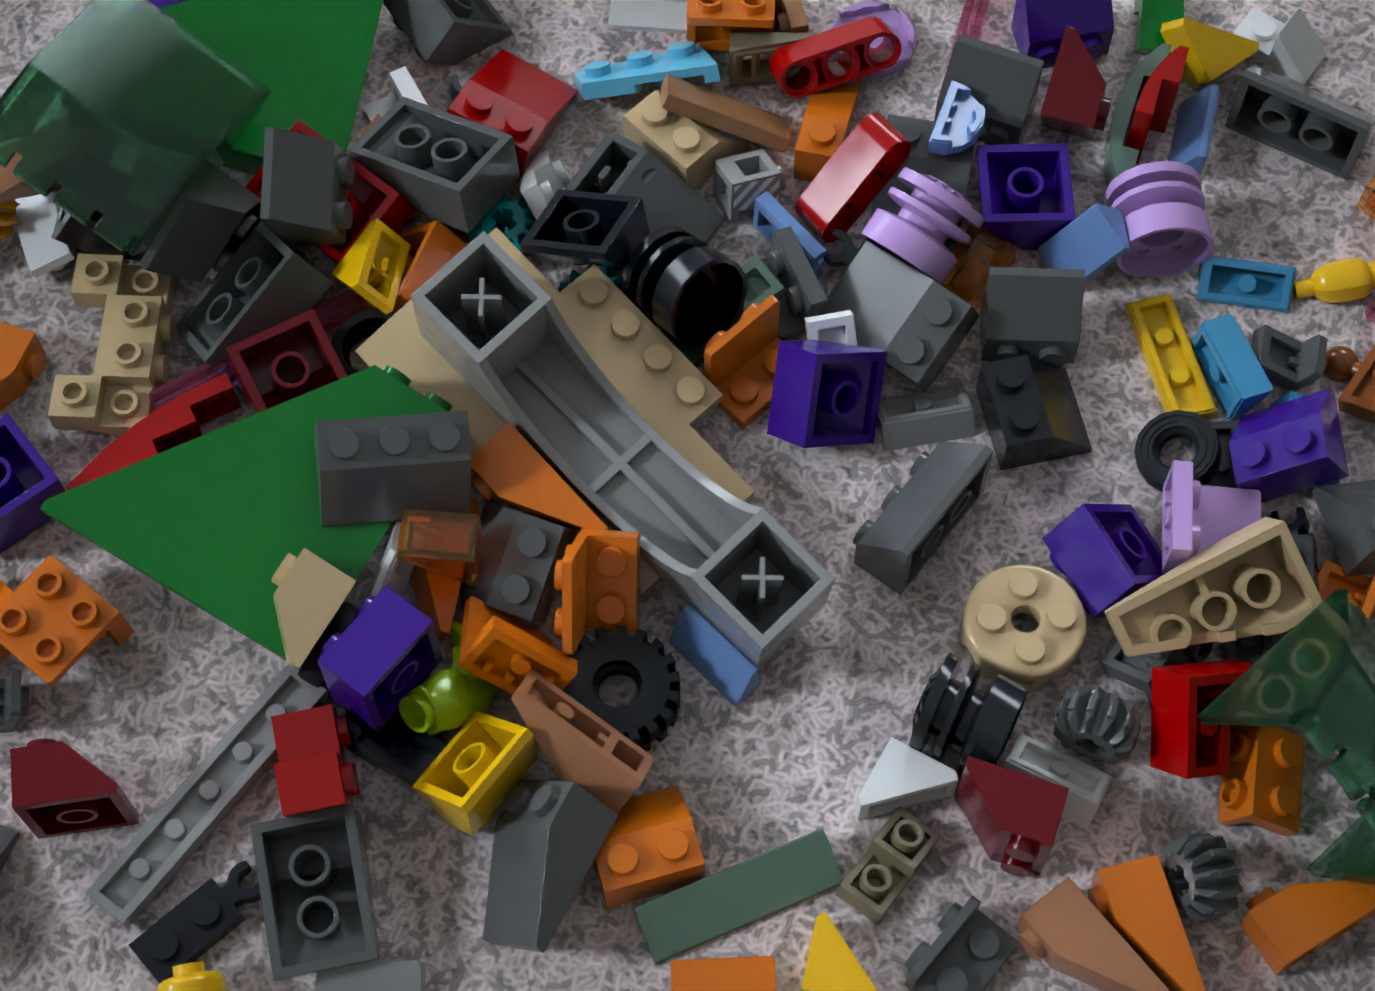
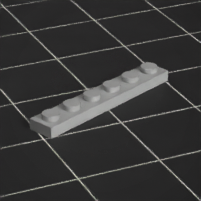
M286 666L86 891L85 894L89 899L128 929L278 757L271 716L323 706L330 698L326 688L322 685L319 688L312 686L298 676L299 669L295 671L291 667Z

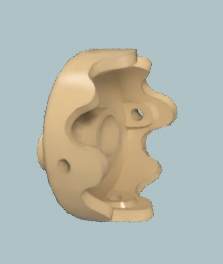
M1018 564L1006 566L989 573L970 592L961 618L960 643L962 647L966 646L975 663L981 666L980 673L983 676L995 679L1000 674L1030 687L1029 692H1034L1047 681L1059 675H1065L1071 670L1083 646L1086 636L1087 619L1083 604L1076 591L1057 574L1033 565ZM1018 613L1030 614L1037 621L1038 628L1028 633L1021 632L1012 625L1011 618Z

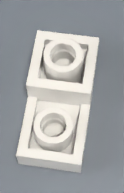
M547 150L539 153L531 162L523 175L520 186L521 194L536 220L559 189L564 190L572 180L561 159L553 162Z
M61 191L16 199V202L21 203L16 207V214L20 221L17 223L18 233L28 267L35 278L49 271H58L75 259V247L51 238L61 204L60 200L63 196Z

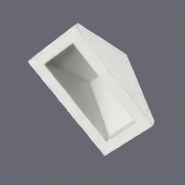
M891 737L857 797L855 808L857 820L893 812L899 806L904 809L953 796L959 780L956 771Z

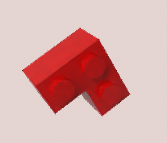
M1235 659L1152 667L1150 767L1185 779L1229 774L1230 724L1271 719L1272 669Z
M330 704L271 716L279 763L274 764L282 815L290 817L349 804L354 805L352 796L361 794L356 765H352L351 761L346 762L343 746L352 744L346 714L338 716L337 709Z

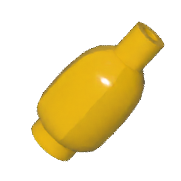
M1351 257L1321 265L1314 270L1310 278L1294 281L1293 292L1295 299L1314 296L1325 303H1344L1365 298L1371 293V289H1375V261L1366 262L1359 257Z

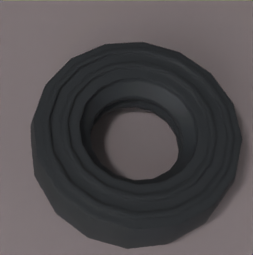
M1174 410L1161 413L1150 420L1138 434L1134 449L1137 468L1146 482L1162 493L1163 484L1170 467L1161 461L1160 453L1165 443L1173 438H1188L1196 445V454L1191 461L1193 462V480L1200 481L1201 485H1206L1219 470L1222 458L1219 435L1207 419L1195 412Z
M345 601L341 604L301 665L298 676L317 688L323 685L325 680L317 662L320 658V652L330 637L336 633L342 634L355 620L354 616L358 609L357 607Z

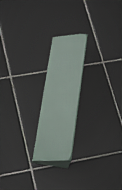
M819 829L644 903L634 909L635 919L656 965L840 886L843 879L824 830Z

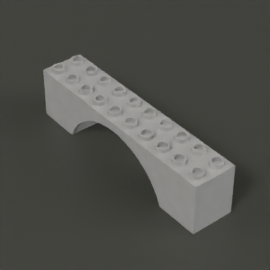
M485 231L479 234L410 295L421 336L508 423L510 422L544 460L615 531L640 532V556L687 604H693L756 664L758 669L825 606L835 578L763 507L754 506L732 495L705 476L669 445L626 401L598 368L568 327L553 299Z

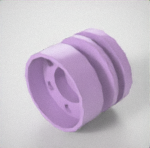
M1173 161L1146 163L1124 171L1110 182L1105 191L1106 203L1109 207L1121 210L1130 245V250L1117 259L1118 267L1125 274L1138 278L1176 276L1194 269L1209 257L1213 251V240L1208 215L1204 212L1205 199L1202 193L1200 174L1192 166Z
M904 167L897 178L913 190L911 195H908L895 187H891L887 193L901 207L898 215H895L887 210L877 208L861 232V235L942 286L958 262L957 258L944 246V243L949 238L958 243L969 245L972 238L956 225L961 221L972 228L979 229L985 219L973 209L962 194L931 175L917 173Z

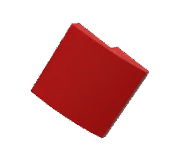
M1180 45L1172 51L1154 70L1142 90L1125 144L1126 147L1140 150L1136 164H1139L1148 130L1161 133L1166 131L1181 82L1189 47Z

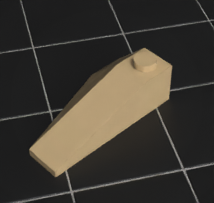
M1264 517L1221 539L1106 609L1104 613L1125 656L1131 657L1183 649L1191 645L1204 643H1222L1250 636L1281 634L1322 614L1327 609L1285 521Z

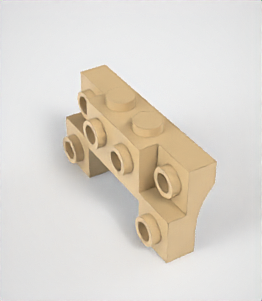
M78 253L70 292L77 307L105 309L93 375L55 374L48 410V418L54 429L94 431L120 437L137 422L156 411L160 383L168 381L170 372L169 357L165 355L167 342H174L176 336V319L172 314L177 277L147 271L139 265H127L123 255Z

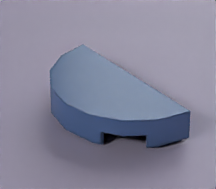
M953 80L951 81L930 137L927 153L947 155L962 152L974 145L982 134L985 108L971 96V89Z

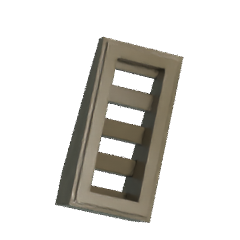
M730 32L729 85H746L775 80L769 70V61L772 54L784 45L816 35L817 32ZM769 53V60H760V54ZM752 56L751 60H743V57ZM802 65L790 68L786 77L796 75Z

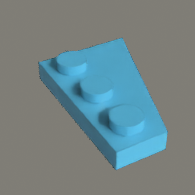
M692 41L674 43L668 47L669 51L653 55L651 51L635 52L626 57L627 61L610 64L609 61L592 62L584 66V71L574 73L577 90L584 100L634 94L644 89L643 83L652 82L654 86H661L666 74L685 80L686 77L704 75L705 84L720 82L721 80L718 64L700 44L694 45Z

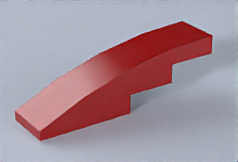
M227 372L181 394L137 422L102 450L66 486L67 491L202 436L199 428L200 425L241 408Z

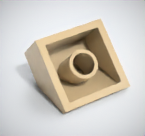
M654 90L623 116L624 137L649 150L694 190L714 175V160L738 155L749 145V141L663 109L661 90Z
M303 548L298 557L288 553L271 582L278 586L273 595L287 666L295 671L301 667L356 583V580L306 548Z

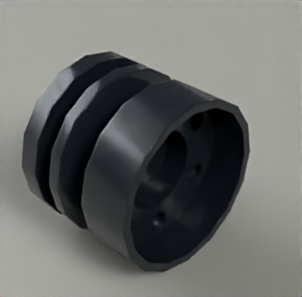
M677 226L664 227L648 235L633 250L625 265L621 281L624 295L655 326H658L663 333L679 344L691 349L705 347L708 341L719 331L724 330L727 332L734 325L742 311L747 294L746 275L737 262L709 247L707 243Z
M949 653L940 668L931 675L921 695L912 719L913 729L909 746L922 753L932 734L938 737L932 758L938 762L943 759L952 744L962 747L957 770L960 772H964L968 756L998 765L1030 687L998 674L986 692L978 690L977 685L981 666L972 663L963 682L956 680L962 658Z

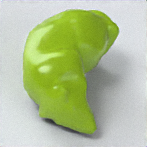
M453 621L449 634L454 646L451 648L452 666L428 677L399 702V711L402 719L412 730L418 733L427 731L428 735L433 736L440 732L465 725L476 711L485 713L489 709L498 691L497 686L471 675L467 670L458 666L463 626L461 622Z

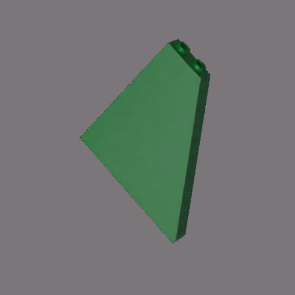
M187 0L92 26L88 42L79 41L73 64V67L79 69L76 82L68 80L63 95L62 107L69 108L68 126L255 175L263 165L265 128L275 127L289 131L298 119L325 139L335 141L347 152L383 0Z
M373 365L46 499L40 509L54 520L286 661L273 595L278 586L271 582L273 575L286 555L291 553L298 557L303 548H306L356 580L392 521L321 526L313 431L315 422L450 412L452 405L432 392L428 391L423 396L409 387L411 383L410 378L399 370L388 365L382 370Z

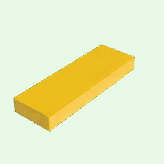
M1171 293L1127 303L1125 308L1126 314L1164 411L1183 410L1195 412L1205 419L1215 417L1218 411Z

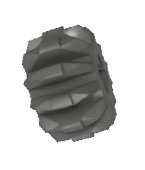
M1079 686L1077 690L1066 691L1063 700L1060 701L1054 720L1053 735L1061 741V746L1065 749L1077 752L1078 757L1086 756L1094 762L1100 759L1108 763H1116L1117 760L1129 759L1131 751L1135 749L1142 728L1140 725L1142 715L1134 709L1135 704L1133 702L1120 699L1117 692L1108 693L1101 687L1091 690L1086 686Z
M1200 832L1184 834L1181 838H1175L1173 844L1165 846L1164 855L1166 860L1162 861L1161 865L1180 918H1189L1192 922L1201 921L1205 923L1217 921L1219 917L1227 916L1228 912L1238 909L1237 895L1244 892L1243 887L1238 881V874L1242 870L1236 867L1234 862L1236 852L1233 849H1227L1223 836H1212L1210 833L1201 834Z

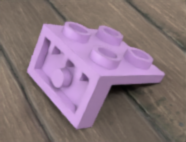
M1173 460L1163 484L1162 573L1169 572L1221 539L1260 520L1261 492L1253 489L1201 485L1200 481L1193 480V462Z

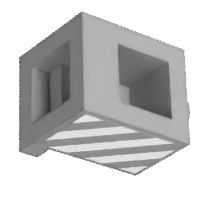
M764 149L714 160L713 195L730 221L739 220V212L754 210L755 198L766 191L780 202L781 191L785 188V176L781 166L775 164Z

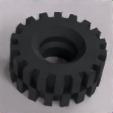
M616 625V635L607 636L605 627L595 629L596 639L591 642L586 635H583L577 647L578 650L573 655H568L578 661L577 675L562 691L646 752L650 751L651 742L656 739L661 743L667 737L668 726L674 727L678 718L677 710L680 708L681 699L679 671H676L674 657L671 652L665 655L664 644L658 638H655L650 643L648 642L647 632L638 628L634 637L627 635V626ZM612 675L629 676L637 685V695L626 706H609L601 700L598 693L602 681Z

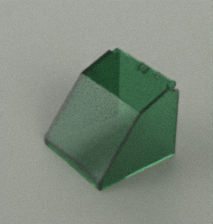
M94 0L26 64L0 97V165L6 168L13 156L18 153L22 156V159L13 170L15 176L45 197L51 193L57 182L63 187L55 196L53 203L85 226L96 211L100 212L103 216L94 227L93 232L120 251L125 249L126 252L133 256L150 247L181 194L215 168L220 169L272 91L148 0Z
M1339 589L1331 593L1197 716L1203 724L1294 727L1298 723V728L1307 737L1321 758L1329 756L1337 749L1339 754L1327 767L1346 792V796L1350 801L1360 799L1356 805V810L1362 816L1307 867V870L1315 877L1375 885V628L1347 589Z

